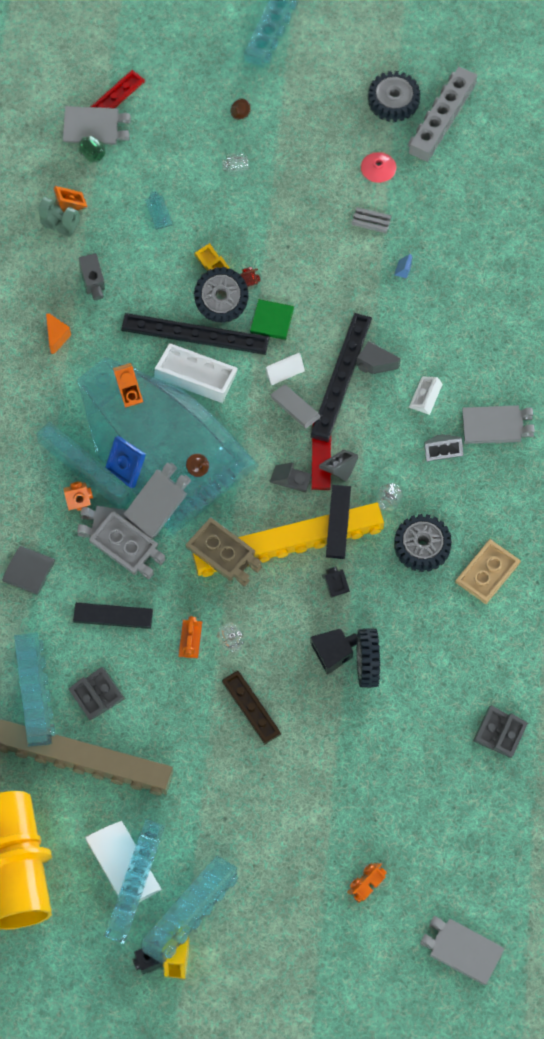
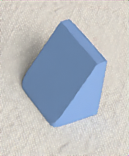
M411 254L398 261L394 273L395 276L408 277L412 265Z

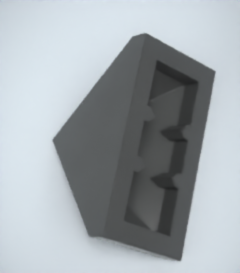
M440 434L424 442L426 461L464 456L462 437Z
M342 450L321 463L319 468L347 481L358 460V454Z

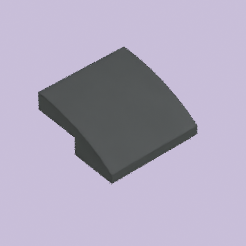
M19 546L2 581L38 595L55 563V559Z
M100 667L87 678L83 677L69 688V691L90 721L125 699L104 667Z
M491 705L488 707L473 741L512 758L528 723L512 713L508 715Z

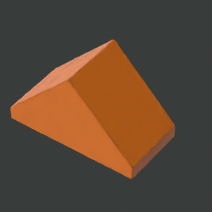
M58 186L54 187L57 206L63 212L68 207L75 210L88 207L82 192Z
M49 313L46 314L51 354H55L71 336L69 326Z

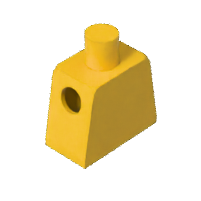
M175 926L174 933H168L164 956L165 977L181 979L186 977L189 935H186L187 928L184 926Z

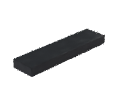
M332 485L326 558L345 559L351 486Z
M76 602L73 622L151 629L153 609Z

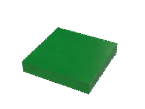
M258 299L250 333L286 340L294 306Z

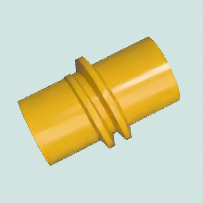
M22 791L0 792V930L35 925L52 916L43 866L44 863L52 858V853L50 849L40 847L41 837L37 833L31 796L29 793Z

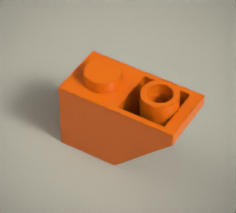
M128 363L113 368L125 408L142 403L143 399L132 364Z

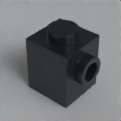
M157 942L134 951L136 958L132 959L136 971L141 970L142 975L164 966V958Z

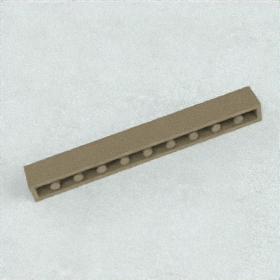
M0 719V752H15L21 758L33 757L39 763L46 764V761L51 762L60 769L69 767L73 768V771L78 774L87 772L96 779L103 780L105 777L118 785L126 783L136 790L144 788L157 796H161V794L167 795L174 773L172 766Z

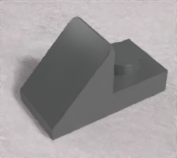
M292 462L275 465L270 483L306 493L312 474L294 469V463Z

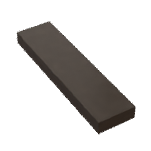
M239 670L222 680L223 685L264 745L281 735L280 730Z

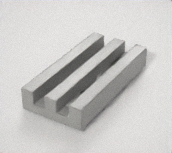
M357 207L352 225L387 233L391 215ZM357 219L364 220V221H368V222H371V223H377V224L385 225V227H384V226H380V225H375V224L367 223V222H363V221H359V220H357Z

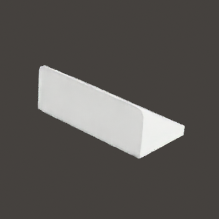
M300 353L266 367V376L271 385L305 371Z
M421 377L409 408L430 415L442 387L438 377Z

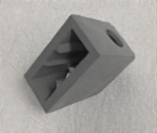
M97 253L79 257L80 272L87 294L92 293L93 300L104 298L102 290H105Z

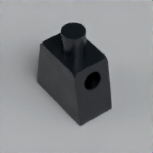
M336 629L310 637V644L327 675L353 658L352 647L357 645L356 633L345 637L341 629Z

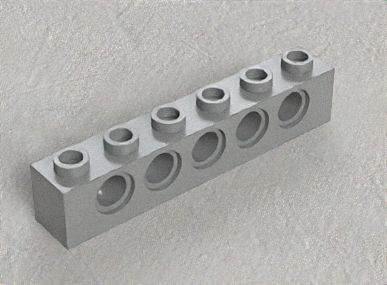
M458 67L455 72L451 73L448 80L449 83L443 86L440 97L434 100L432 110H428L424 123L419 124L415 137H411L408 143V147H410L409 154L426 162L430 160L477 82V74Z

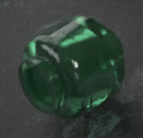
M95 136L84 137L79 142V153L89 162H98L104 157L105 145Z

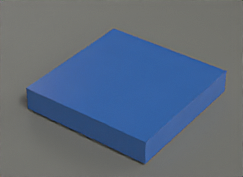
M120 436L114 438L104 471L129 488H135L146 454Z

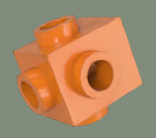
M74 482L69 487L63 488L68 510L76 509L79 511L82 510V507L88 508L91 505L90 499H93L91 487L87 488L86 482Z

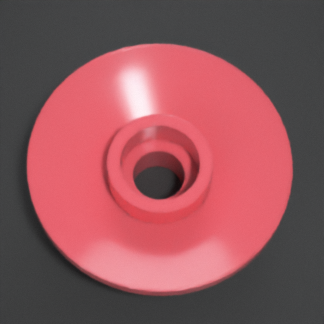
M382 152L371 153L363 159L361 172L365 178L372 182H386L394 176L396 163L388 154Z

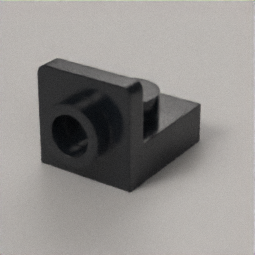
M332 567L326 569V573L322 574L330 597L350 592L343 569Z

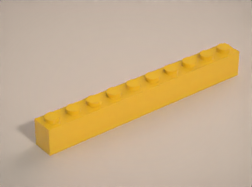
M378 502L349 509L347 539H359L364 534L370 533L375 535L384 530V520ZM329 515L238 538L255 550L253 556L262 561V563L269 561L273 557L284 558L288 556V553L292 552L303 553L312 547L320 549L327 544ZM192 553L198 576L209 577L214 572H217Z

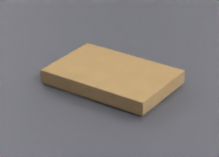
M489 539L455 580V583L487 604L518 567L521 560Z

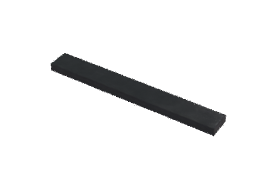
M125 313L121 331L263 355H266L269 344L268 336Z
M354 313L318 412L320 419L314 423L311 438L329 442L372 317Z

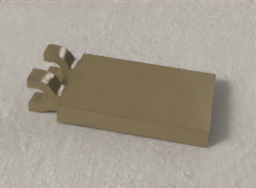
M211 517L185 544L188 550L229 581L235 577L244 587L250 582L248 579L249 575L244 572L245 568L249 565L256 573L262 569V561L253 556L255 550Z

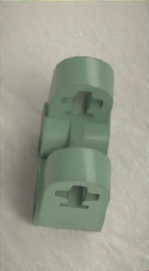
M43 197L38 208L41 224L52 230L56 229L59 233L68 237L72 236L80 223L78 210L68 207L63 212L62 209L55 205L54 200L48 197Z

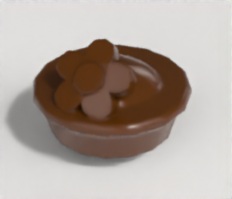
M242 98L237 99L231 106V115L239 120L248 117L251 111L249 101Z
M193 454L187 459L186 468L192 476L201 477L208 472L209 462L204 455Z

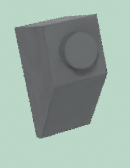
M368 341L357 357V366L364 373L377 374L398 369L401 358Z

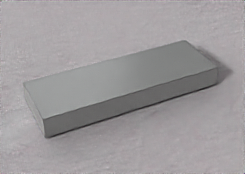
M285 384L270 394L271 398L305 429L320 419L319 413Z

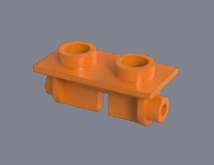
M190 616L188 620H183L178 657L198 659L202 621H196V617Z
M370 863L363 870L364 874L360 879L356 878L349 885L350 889L347 893L355 894L354 899L358 903L365 901L373 892L368 886L370 883L376 888L386 878L387 872L383 868L379 869L382 865L381 863Z

